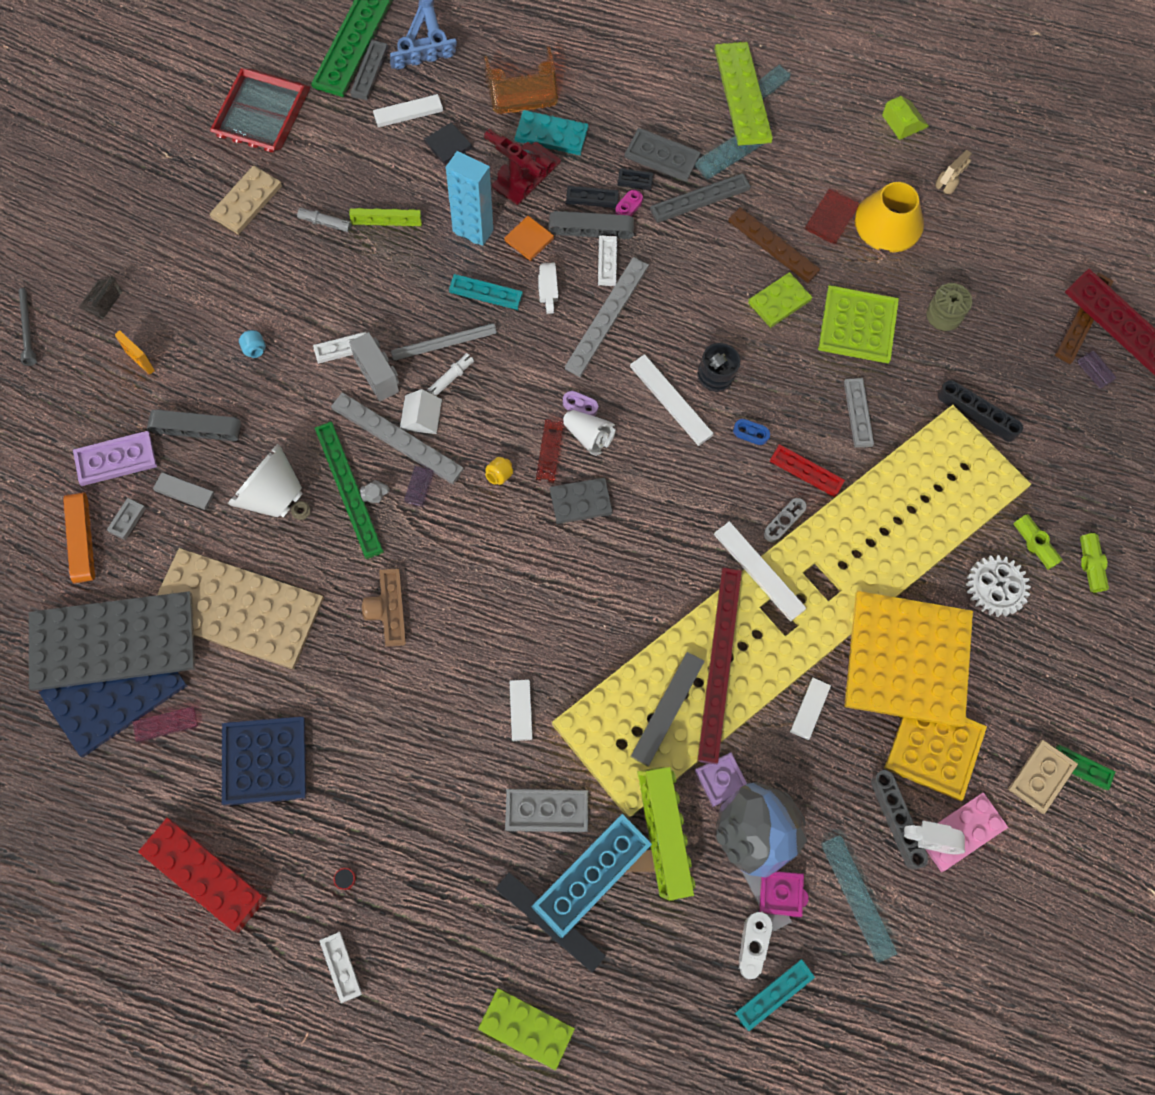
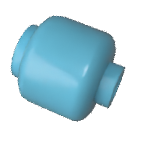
M245 331L239 338V345L245 356L257 358L266 349L263 337L258 331Z

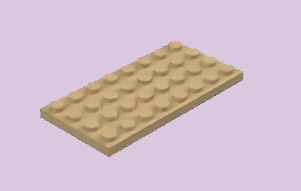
M180 548L157 594L165 595L190 591L192 593L194 636L293 670L324 600V597Z

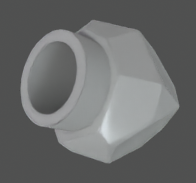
M374 480L361 487L360 493L363 501L379 503L384 495L389 493L390 489L384 483Z

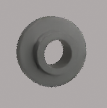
M717 353L710 359L712 361L710 366L717 369L727 360L724 357L725 354L720 355V353Z

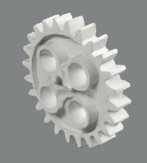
M999 555L995 559L992 556H989L987 560L982 558L980 562L974 564V567L969 570L971 574L967 576V579L970 581L966 583V586L971 587L967 593L973 594L970 600H977L975 607L981 605V611L983 612L988 609L989 615L994 612L997 617L1002 613L1005 617L1010 613L1014 614L1027 602L1025 598L1030 596V593L1026 591L1031 586L1025 585L1029 578H1023L1026 571L1020 572L1021 565L1015 567V561L1013 560L1008 563L1007 557L1001 560ZM998 571H1001L1004 577L1000 576ZM982 578L988 582V585L983 583ZM1008 587L1012 588L1014 593H1011ZM992 595L996 596L998 598V601H995L992 598Z

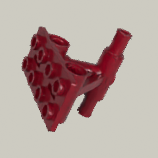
M488 129L484 134V139L495 145L496 150L509 159V165L504 164L499 169L497 180L492 184V188L516 205H519L561 163L559 157L538 142L533 144L526 142L521 148L519 144L512 142L505 136H499L492 129Z

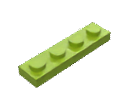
M356 208L350 209L349 213L352 225L422 226L421 211L415 209Z

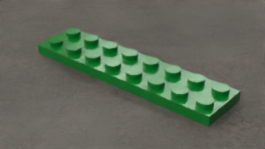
M354 0L311 83L312 88L344 98L368 50L370 42L373 40L393 0Z

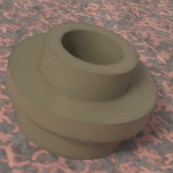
M303 501L296 502L291 508V514L297 520L306 519L311 512L309 505ZM300 509H304L303 513H298Z

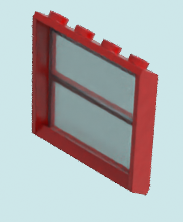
M241 68L210 132L216 133V136L226 139L230 137L232 141L237 143L247 142L250 147H264V150L274 153L275 150H281L310 91V86L253 69Z

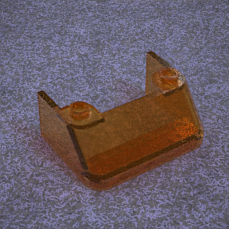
M550 46L547 47V61L539 64V73L506 78L505 72L502 69H490L488 57L484 56L485 77L494 112L504 114L550 107L557 104L556 71Z

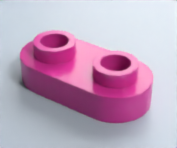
M637 190L629 191L617 204L615 215H628L632 217L642 205V194Z

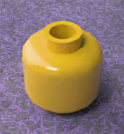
M496 457L485 468L487 480L492 484H504L513 474L512 463L506 458Z

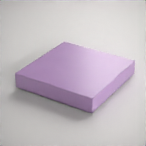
M732 752L720 757L717 765L707 763L695 769L712 807L725 802L740 787L747 784Z

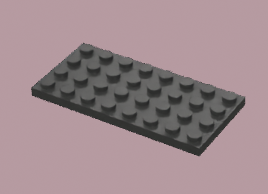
M190 591L29 612V689L31 691L195 669L192 593Z

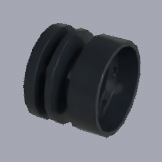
M715 343L707 347L697 370L700 384L714 392L728 389L732 385L740 367L741 359L739 353L732 346L724 343ZM717 353H720V355L724 353V357L727 360L717 369L713 366L711 367L712 361L710 359Z

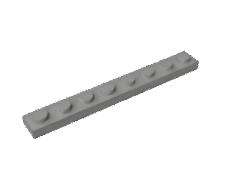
M634 257L632 258L565 365V370L579 377L582 376L648 270L649 264Z
M341 393L331 406L332 410L453 485L464 471V468L344 393Z

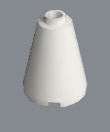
M576 410L568 411L564 415L563 420L566 428L592 455H600L602 453L601 449L603 447L607 448L615 435L613 426L615 425L612 422Z

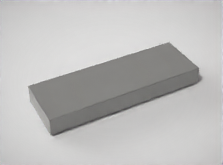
M162 472L153 487V490L203 510H207L214 496L213 491Z

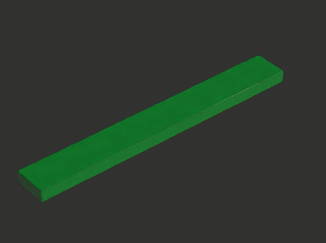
M332 421L314 427L365 559L384 553Z

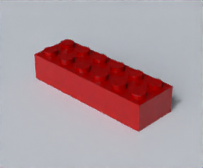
M169 818L163 821L138 851L145 859L233 932L239 933L267 899L255 887Z

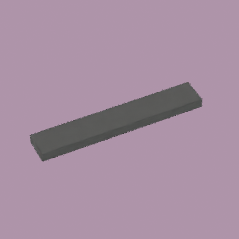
M742 173L650 206V211L656 223L749 191L751 186Z
M689 652L685 654L636 745L631 758L649 767L703 666L704 660Z

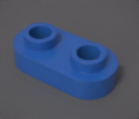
M746 419L738 420L733 428L736 437L757 445L766 444L770 437V431L767 427Z

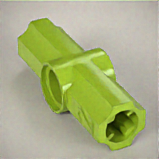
M1028 514L1013 523L1026 540L1027 549L1035 553L1048 570L1063 560L1050 544L1049 535L1041 531Z
M1095 533L1082 535L1080 537L1083 552L1081 566L1083 571L1087 572L1090 592L1107 591L1109 589L1105 571L1107 569V558L1101 552L1099 537Z

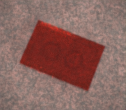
M829 189L807 223L805 230L836 245L855 214L859 203Z

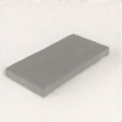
M506 789L505 831L588 832V790Z

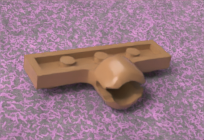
M399 569L379 570L381 595L363 598L362 615L366 621L380 620L383 622L385 647L403 646L406 642Z

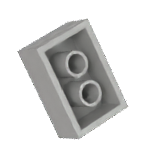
M368 332L349 341L354 360L379 402L398 393L397 385L400 383L396 377L398 376L393 366H389V359L386 353L380 351V344L377 338H372Z

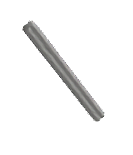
M492 323L391 350L393 360H398L496 334V327Z

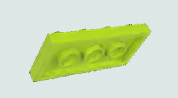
M497 989L478 1030L556 1071L575 1028Z

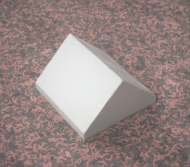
M423 389L405 395L400 429L437 434L442 399Z

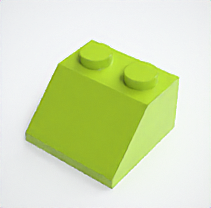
M899 96L886 103L882 116L899 140L928 128L929 125L910 100Z

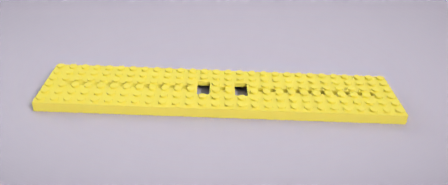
M954 405L950 406L761 556L795 596L801 595L805 598L803 605L806 607V610L793 620L798 627L787 636H784L760 609L770 600L768 595L745 569L742 571L731 655L733 661L730 663L721 743L851 636L855 593L857 591L898 597L1030 487L1031 483ZM960 463L967 464L969 470H963L960 467ZM947 474H953L956 480L950 481L947 478ZM934 485H940L942 487V492L936 491L934 489ZM920 496H927L929 498V502L925 503L921 501ZM907 506L914 507L916 513H909L907 511ZM893 517H899L902 520V524L894 523ZM880 528H885V529H887L888 532H889V535H887V536L882 535V534L880 533L879 529H880ZM866 539H872L875 542V546L869 547L866 544ZM858 550L861 553V558H855L852 555V551ZM838 562H845L847 569H840ZM814 564L840 591L830 601H827L803 574ZM719 590L552 721V726L628 819L643 808L637 771L657 767H671V771H674L677 780L697 763ZM752 631H760L762 638L755 639L752 636ZM737 643H746L748 649L746 651H740L737 647ZM689 652L705 661L696 677L702 679L703 686L695 687L692 684L688 692V698L683 701L649 767L631 758L641 736L635 737L631 730L634 727H640L643 732L645 731L649 723L647 716L654 714L685 654ZM624 739L627 742V747L622 750L617 748L616 741Z

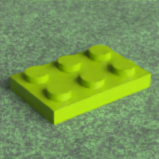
M789 272L750 298L748 303L771 328L810 302L812 296Z

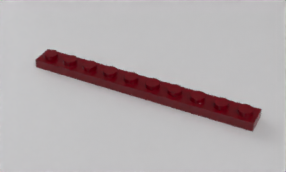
M722 568L697 762L717 765L719 760L742 570Z

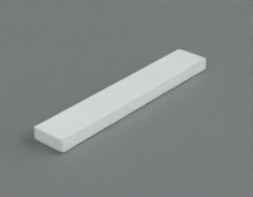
M645 354L630 364V368L698 446L713 436L714 433Z
M730 521L714 533L715 537L790 622L806 610L802 602Z

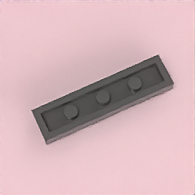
M371 40L352 87L351 97L368 101L388 50L386 43Z

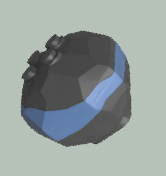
M758 782L749 783L740 787L719 809L715 827L717 841L721 844L729 860L742 872L749 875L769 877L800 854L807 841L805 818L790 795L782 790Z

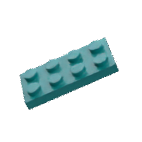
M523 110L515 134V141L520 143L529 142L531 144L538 142L548 149L581 156L588 124Z

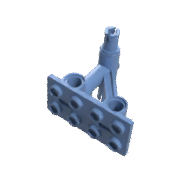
M419 0V7L407 36L398 40V51L390 53L391 68L402 69L405 65L411 64L415 66L423 61L433 62L437 58H450L455 54L456 39L447 40L445 33L439 29L434 11V0ZM423 21H425L428 37L415 40Z

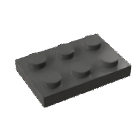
M605 478L550 487L556 524L612 515Z

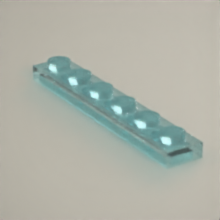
M841 835L821 843L876 962L879 963L897 955L894 945Z

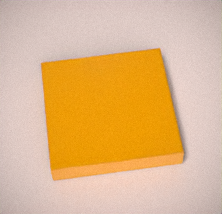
M119 330L115 337L125 353L146 373L152 374L155 370L144 352Z

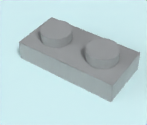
M127 498L107 531L126 541L146 510L145 506Z

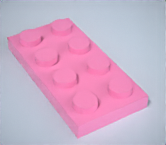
M983 792L938 822V824L952 826V829L963 832L965 836V853L946 854L928 849L926 851L939 870L944 872L1003 832L1008 826Z

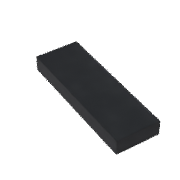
M567 186L566 204L616 208L619 190Z

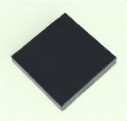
M452 122L424 139V143L444 165L450 162L456 151L464 154L472 149V144Z

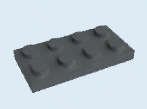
M638 128L625 152V158L687 182L701 152Z

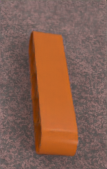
M85 492L65 495L63 501L70 578L73 584L95 580V567L88 497Z

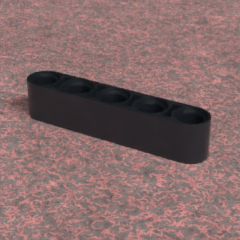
M946 381L938 392V398L941 402L949 407L954 405L964 416L1007 442L1014 441L1023 431V425L1019 420L955 381Z

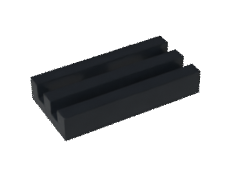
M620 168L617 186L651 191L654 173Z

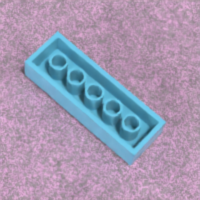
M456 151L446 166L453 232L458 236L469 239L474 244L484 246L493 232L490 166Z
M621 814L531 907L560 938H563L652 844Z

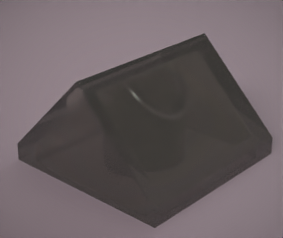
M113 276L98 279L79 305V308L98 318L104 319L123 291Z

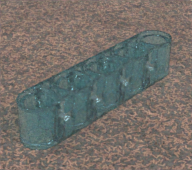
M735 136L702 156L696 162L695 167L706 179H710L764 144L738 146Z

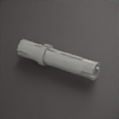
M302 207L298 210V219L310 221L315 225H325L348 233L351 229V221L325 215L317 210L312 211Z

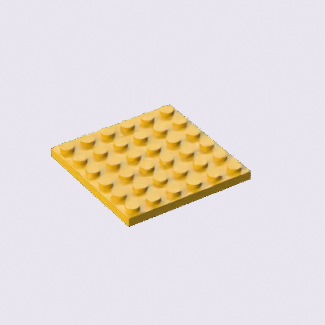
M857 591L855 593L844 707L964 727L973 611Z

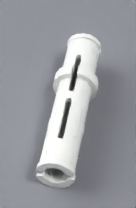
M466 353L456 364L453 363L451 368L427 389V392L437 396L456 377L463 374V371L474 362L473 358H468L470 355Z

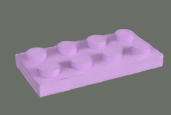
M149 431L73 450L78 481L81 486L157 467Z

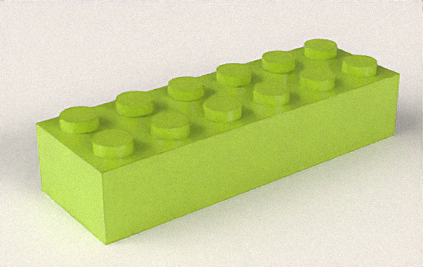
M657 767L637 771L649 840L652 844L651 851L659 896L669 901L694 896L695 881L690 876L689 868L692 866L691 859L686 854L685 849L688 843L681 827L684 821L677 805L680 803L678 792H675L673 784L676 783L675 773L673 770L671 771V767Z

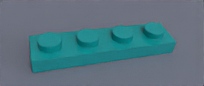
M454 274L449 287V293L518 310L523 296V291Z
M801 959L739 1008L735 1015L749 1032L812 981L815 976Z

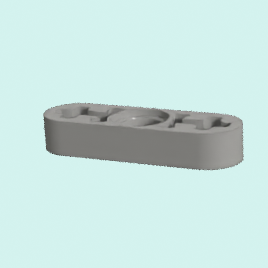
M800 498L791 500L766 527L764 538L770 543L777 542L804 514L806 510L805 501ZM800 505V510L797 509L794 512V514H792L791 512L794 506ZM780 517H788L790 523L787 525L782 524ZM778 526L779 529L776 535L770 536V531H774Z

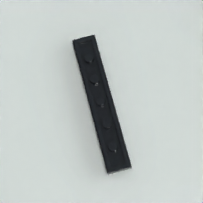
M508 873L495 888L591 973L595 971L606 955L573 927L563 938H560L531 907L539 898L511 873Z

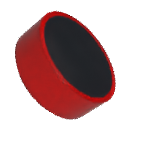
M348 868L339 869L334 875V884L342 890L352 888L356 882L355 873Z

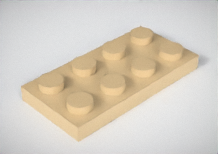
M253 165L211 211L210 216L239 235L282 187V184Z

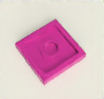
M777 871L769 877H761L759 912L802 917L804 874Z

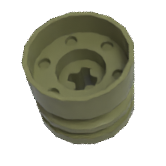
M956 283L942 285L936 291L926 311L930 324L942 331L956 329L971 309L973 303L971 294L965 287Z

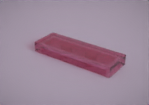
M193 706L133 722L136 742L198 727L196 711Z

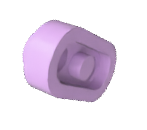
M569 391L563 396V406L569 411L576 410L592 416L597 414L598 404L594 399L575 391ZM586 408H591L592 410H591V411H586L585 409H586Z

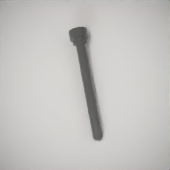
M20 288L19 300L24 350L20 356L23 365L31 366L37 363V357L31 346L27 291L25 288Z

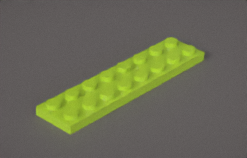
M748 42L715 44L716 58L738 146L772 143L773 137Z

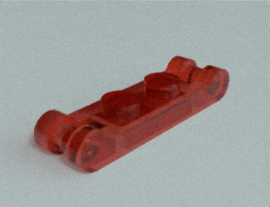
M545 419L536 481H541L542 479L549 480L548 482L550 483L555 481L564 421L551 422V419ZM550 429L557 430L556 434L549 433ZM543 469L550 470V473L543 472Z

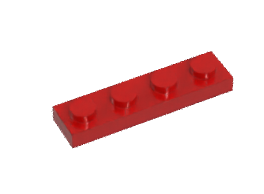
M780 444L769 461L833 497H836L845 481Z

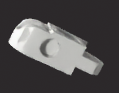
M555 262L542 263L540 265V275H538L540 303L545 302L546 314H554L553 302H558Z
M922 821L921 826L904 827V836L907 839L918 841V847L946 854L965 853V836L962 831L952 829V826Z
M762 912L751 914L744 923L739 969L742 976L746 979H754L761 974L763 962L767 954L772 932V921L768 915ZM758 921L763 923L761 930L756 928L755 924ZM752 941L756 942L759 946V951L756 954L752 953L749 949Z

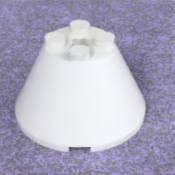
M276 444L271 450L274 454L269 453L235 495L238 498L233 496L228 502L230 506L278 518L279 516L284 517L290 510L288 505L292 500L296 502L303 494L300 491L302 487L279 444Z

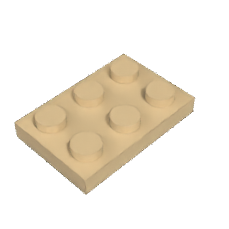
M1040 740L1007 790L1040 813L1045 814L1078 764L1044 740Z

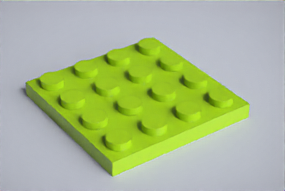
M829 285L818 350L889 364L891 361L899 298Z

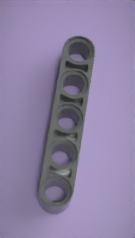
M554 211L549 215L548 231L553 235L596 238H599V236H617V239H630L634 236V218L628 215Z
M151 410L147 424V430L156 434L237 441L241 428V421L233 417L164 410Z
M882 770L872 777V788L905 865L912 870L920 869L928 863L927 853L924 848L918 847V841L911 839L910 845L905 843L904 827L915 825L894 776L889 771ZM879 776L885 778L886 786L880 784ZM888 795L894 798V805L888 803ZM896 815H899V816L902 817V819H903V824H902V825H900V824H898V823L896 822V820H895V816H896ZM913 854H916L919 857V865L913 862Z

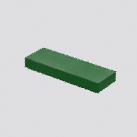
M1061 745L1056 746L1058 751L1078 764L1072 772L1073 775L1106 791L1110 790L1116 771Z

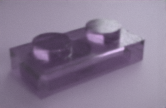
M414 467L404 498L405 503L423 507L433 476V470Z

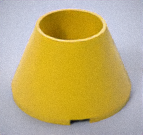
M893 182L865 198L858 206L855 217V226L860 237L871 247L877 250L880 248L890 250V252L904 251L916 244L924 229L923 214L916 190L906 183ZM888 208L897 210V211L900 212V213H895V212L889 210Z

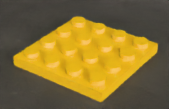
M902 717L884 769L958 801H963L987 726L968 718L965 719L964 727H957Z

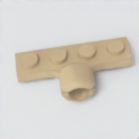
M966 150L946 171L941 172L935 183L936 188L941 189L944 184L946 185L944 193H953L959 184L958 176L971 162L969 158L972 153Z

